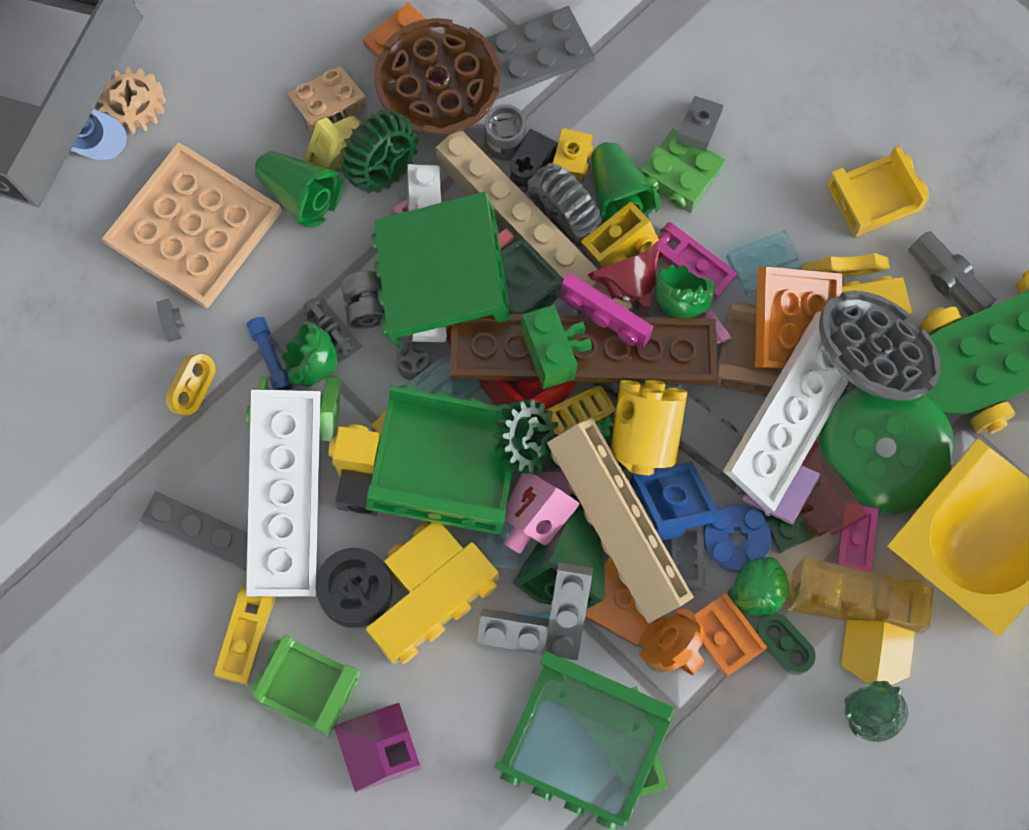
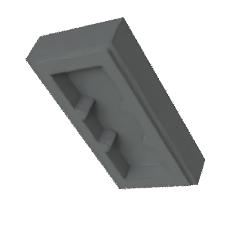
M694 95L676 142L706 152L724 105Z
M703 525L686 529L682 537L670 539V556L690 591H706Z

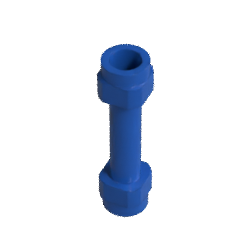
M256 317L247 322L246 326L252 340L258 343L271 374L268 378L273 390H290L293 384L288 378L287 370L282 369L269 338L271 332L265 318Z

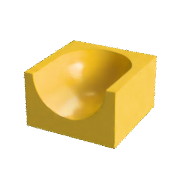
M977 437L894 535L887 547L998 637L1004 633L1029 604V478Z

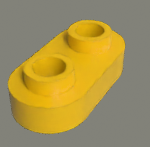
M190 354L182 361L166 394V404L172 413L188 416L194 414L199 409L216 372L215 364L208 355ZM194 365L197 367L195 375L192 372ZM181 393L183 399L182 402L179 404L178 397Z

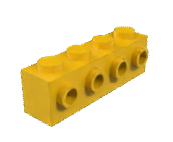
M471 542L367 627V634L393 666L398 662L405 664L419 652L417 647L426 639L432 642L445 631L443 625L454 617L457 621L468 613L472 608L470 603L478 596L484 599L498 587L495 582L499 580V572L477 546Z

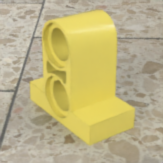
M355 116L347 117L334 124L327 117L317 121L304 161L333 170L341 167L342 165L339 161L343 155L340 150L346 147L344 139L350 138L353 133L352 129H356L360 121Z

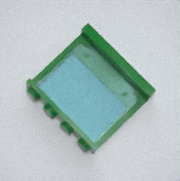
M545 651L540 661V664L543 666L503 759L501 763L496 761L494 768L502 771L500 779L519 787L521 781L534 786L531 793L551 802L554 795L565 800L563 808L583 816L585 810L597 815L596 823L608 829L616 830L618 825L626 828L676 710L668 704Z

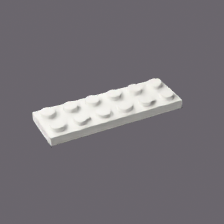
M822 311L816 312L723 470L725 474L766 511L775 512L827 421L834 405L849 382L835 368L823 348L819 334V319Z
M251 390L246 596L316 595L320 391Z

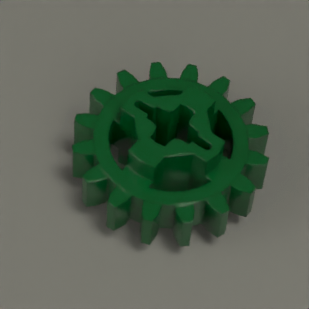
M534 400L511 402V409H502L501 411L504 420H496L495 422L500 427V432L494 433L493 438L499 439L500 444L494 449L497 452H503L500 462L508 463L510 471L532 474L533 471H543V464L552 463L549 456L551 449L547 442L559 436L554 434V429L557 428L558 422L550 421L553 411L544 410L545 404L543 402L535 403Z

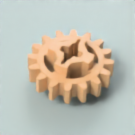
M126 67L125 74L123 75L115 70V78L113 80L109 79L106 88H104L96 103L99 108L98 111L117 119L124 129H130L132 135L136 133L137 127L148 131L146 124L149 121L153 124L158 123L155 114H164L161 104L166 103V99L162 93L163 89L160 82H156L152 73L145 77L142 68H139L136 74H134L130 67Z

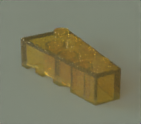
M803 557L793 571L788 611L845 621L887 622L914 631V633L923 634L930 628L934 588L924 586V582L920 580L905 579L903 581L891 578L886 574L870 573Z

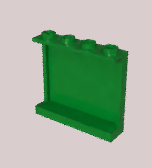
M486 191L374 220L375 233H372L371 237L373 247L378 252L379 261H375V270L382 284V289L378 290V297L381 307L385 310V318H382L381 324L385 337H390L398 348L402 347L401 337L489 315H494L498 323L511 320L495 209Z
M407 385L399 387L390 386L389 401L372 481L368 490L366 510L501 535L512 471L509 470L508 463L500 462L503 452L495 451L494 448L500 444V441L493 438V434L500 432V427L495 422L496 420H504L501 412L502 409H511V405L500 404L494 406L484 404L481 400L475 398L463 400L452 398L443 392L426 393L417 391L414 387Z

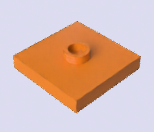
M609 556L604 565L605 597L602 602L586 610L585 618L637 647L642 634L650 623H647L645 617L638 612L635 606V599L628 587L620 580L618 569L611 556Z

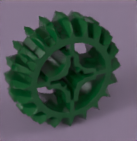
M380 109L376 114L370 112L367 120L360 119L359 126L356 129H352L353 133L350 138L344 139L346 147L340 150L343 157L339 163L342 165L341 172L355 188H359L367 193L373 191L379 193L383 188L389 189L392 182L398 183L399 177L403 173L407 174L406 168L408 164H413L411 159L418 153L415 148L419 143V140L416 138L418 132L413 131V125L409 119L396 111Z

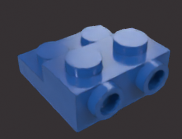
M692 461L672 467L654 469V474L652 475L632 474L629 483L662 541L682 537L688 528L717 521L719 513Z

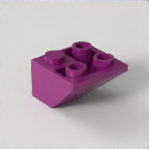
M400 703L334 725L355 793L422 769Z

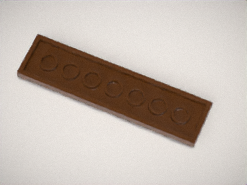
M510 314L511 320L498 323L494 315L452 324L450 379L540 381L521 333L523 314ZM559 315L564 331L569 330L574 324L583 322L585 325L584 333L575 335L573 340L584 341L590 338L592 343L590 350L583 352L573 351L578 365L575 379L568 382L620 383L621 380H630L645 384V380H657L665 384L716 385L718 381L716 319L640 317L653 326L649 341L641 349L637 345L632 346L621 340L618 333L609 327L603 328L597 325L590 316Z

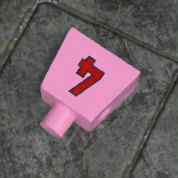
M522 473L506 504L505 520L512 524L514 528L504 544L519 554L522 553L531 538L544 546L549 544L580 503L535 474Z

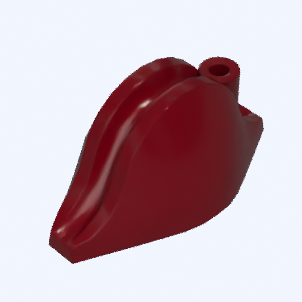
M656 244L637 256L597 269L587 275L591 280L604 285L612 300L618 298L625 302L636 301L649 294L655 286V257L658 252V246Z

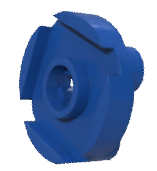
M740 504L728 505L717 510L719 517L716 522L706 524L704 529V549L707 555L726 571L739 573L742 571V564L761 556L765 557L770 549V527L762 512L757 509ZM734 530L740 531L746 537V540H743L739 547L735 546L734 541L728 539V535H732Z

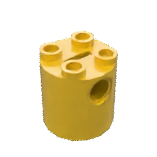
M630 380L620 381L610 450L616 460L629 472L640 475L654 474V468L672 467L676 464L687 398L686 390L678 388L664 389L665 383L657 380H645V385H640V383Z

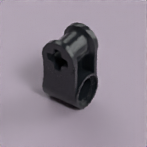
M533 129L526 133L519 149L510 162V180L522 192H528V180L533 177L532 175L542 166L545 167L553 162L558 142Z

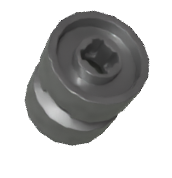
M508 104L495 106L488 112L485 118V146L493 158L502 161L511 160L525 137L526 119L517 107Z
M361 271L344 277L340 282L343 299L347 302L345 311L348 326L353 329H369L382 325L381 320L385 318V310L381 307L378 297V290L382 289V284L376 272Z

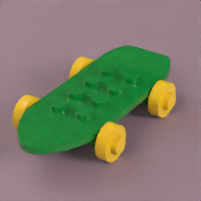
M1029 270L1025 271L1022 274L1023 278L1015 284L1019 295L964 319L957 307L946 309L939 307L926 315L927 319L918 327L920 331L925 329L929 334L940 358L941 370L939 379L927 395L940 406L945 415L980 412L970 421L976 434L986 431L993 434L1007 427L1006 421L1011 419L1015 412L1010 403L1004 401L1029 391Z

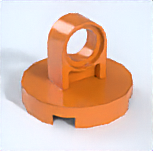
M679 608L674 610L677 614L671 615L668 618L663 615L648 625L640 638L643 649L642 652L639 651V655L653 671L663 673L680 667L693 676L705 663L704 659L697 652L703 642L704 628L703 624L690 610Z

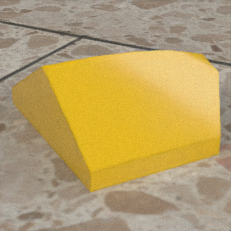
M846 620L840 666L851 672L865 684L887 687L904 680L910 675L914 631L887 622Z

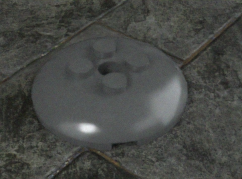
M846 291L839 297L831 298L822 309L819 319V334L823 348L835 368L861 390L886 400L910 401L927 394L939 379L941 370L940 358L931 337L925 329L920 332L908 320L911 315L892 301L869 292Z

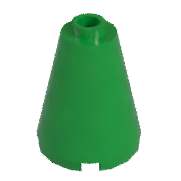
M605 142L598 145L593 151L591 162L597 206L600 211L602 224L629 202H632L650 220L648 214L653 209L657 213L661 204L656 188L617 143Z
M274 151L262 154L255 164L256 177L294 219L306 228H315L323 224L327 220L323 217L329 209L334 212L339 204L344 184L343 180L338 177L340 174L331 168Z

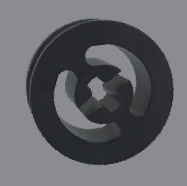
M347 548L332 554L322 564L316 577V594L323 611L332 621L344 627L361 628L371 625L387 611L392 600L393 587L388 568L376 554L362 548ZM351 567L365 569L363 571L349 569L347 574L355 586H360L362 595L367 601L371 595V584L374 582L379 584L378 592L372 602L360 609L343 608L345 605L358 607L362 603L358 594L354 590H349L347 582L342 575L338 579V591L332 594L330 590L335 577L343 570Z

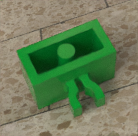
M555 305L522 315L521 333L543 389L574 380L578 364L573 351H587L592 346L590 338L584 341L573 340L575 335L584 333L585 325L583 322L574 324L569 330L564 331Z

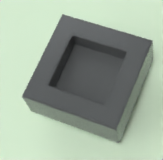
M169 298L156 301L162 329L168 342L180 340L179 328L184 327L180 308L174 309Z

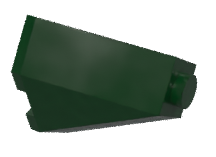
M581 503L549 544L544 546L540 542L537 543L514 578L513 584L538 603L552 604L559 562L593 568L587 609L602 602L605 597L604 549L594 526L587 521Z

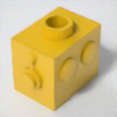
M562 128L553 164H558L561 168L567 169L569 174L574 175L576 180L582 183L583 186L584 178L589 170L588 162L594 150L592 145L593 135Z

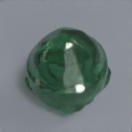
M886 680L873 681L865 687L858 688L857 691L850 693L844 700V712L850 730L856 737L859 736L869 742H882L893 738L904 728L908 719V705L901 694L900 687L891 686L889 681Z

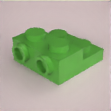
M672 129L660 147L657 146L640 171L656 188L658 193L666 197L674 207L686 209L691 213L723 168L726 160L708 149L705 152L676 142L679 132Z

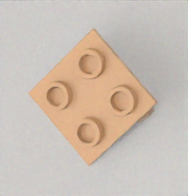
M341 65L326 71L323 75L307 83L300 84L292 91L286 93L306 119V125L311 134L315 129L317 121L329 117L334 124L338 122L335 116L336 113L343 120L346 116L350 117L361 112L362 107L366 106L364 100L366 96Z

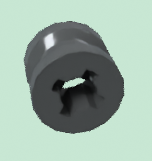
M408 342L398 349L396 354L397 368L404 379L417 381L427 375L429 371V354L422 344Z

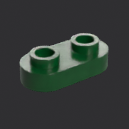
M779 613L767 614L759 621L756 633L767 646L766 650L787 672L794 675L804 674L814 665L816 654L813 646L784 615ZM768 627H775L779 632L778 637H770L767 633ZM791 653H799L802 657V662L794 663L791 660Z

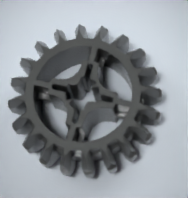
M549 163L545 167L542 166L528 180L527 187L530 198L540 211L573 244L580 245L584 238L601 226L602 219L599 209L595 206V201L591 199L589 192L584 189L582 183H579L574 175L569 174L567 169L561 168L558 164Z

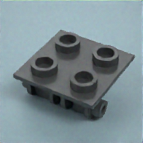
M313 298L308 300L303 306L306 309L305 312L271 335L273 340L286 354L288 352L286 344L293 341V336L297 334L299 328L305 322L314 323L317 327L329 333L336 349L337 364L362 347L324 299L320 301H315Z

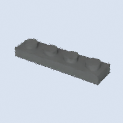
M155 491L140 519L142 524L246 571L247 532Z

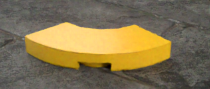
M876 253L855 257L830 256L802 264L803 270L840 273L842 276L851 275V277L886 271L890 268L888 257Z

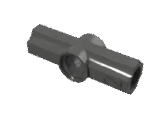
M931 231L925 232L910 246L908 251L930 273L933 286L945 296L951 295L970 316L991 307L995 303L996 299L974 277L971 264L959 254L953 255Z

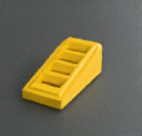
M600 385L547 409L553 411L550 421L558 422L557 428L554 429V434L557 435L591 418L595 422L604 421L607 416L612 417L616 411L611 400ZM581 406L584 407V409L586 410L587 414L589 415V418L587 417L586 413L584 412V410H583V408H582ZM570 410H571L572 414L574 415V417H575V419L577 420L578 423L575 422L574 418L572 417L571 413L569 412ZM557 415L562 417L568 428L565 429Z

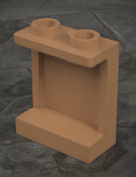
M746 302L731 304L726 317L725 329L732 339L724 345L721 344L717 365L718 381L714 386L767 397L783 369L755 367L757 308L753 304Z

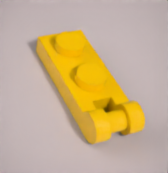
M242 585L240 587L215 668V677L249 686L276 596H246V586ZM249 604L259 606L257 615L246 612Z

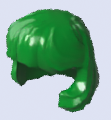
M761 556L754 560H748L741 565L742 571L737 574L735 585L728 590V596L744 615L764 617L767 614L777 613L784 606L790 594V586L785 570L779 561L773 557Z

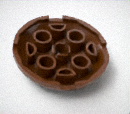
M443 18L416 21L394 33L384 44V49L378 61H376L374 70L376 92L386 111L391 109L405 116L413 125V131L428 135L453 134L476 124L493 106L499 93L501 80L499 60L488 40L472 27L468 29L453 23V20ZM441 78L444 81L440 85V83H434L431 80Z

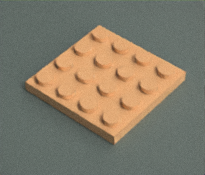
M178 142L103 236L102 240L107 246L205 309H208L281 214L282 208L276 202Z

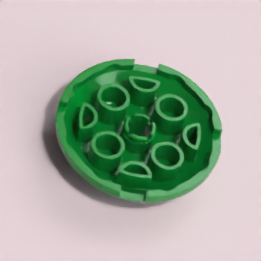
M860 388L850 391L834 405L821 429L818 446L823 473L835 492L850 504L878 508V514L903 513L919 507L952 468L955 449L953 432L946 415L940 406L927 394L910 401H893L873 396ZM882 438H889L896 444V451L891 457H882L877 452V443Z

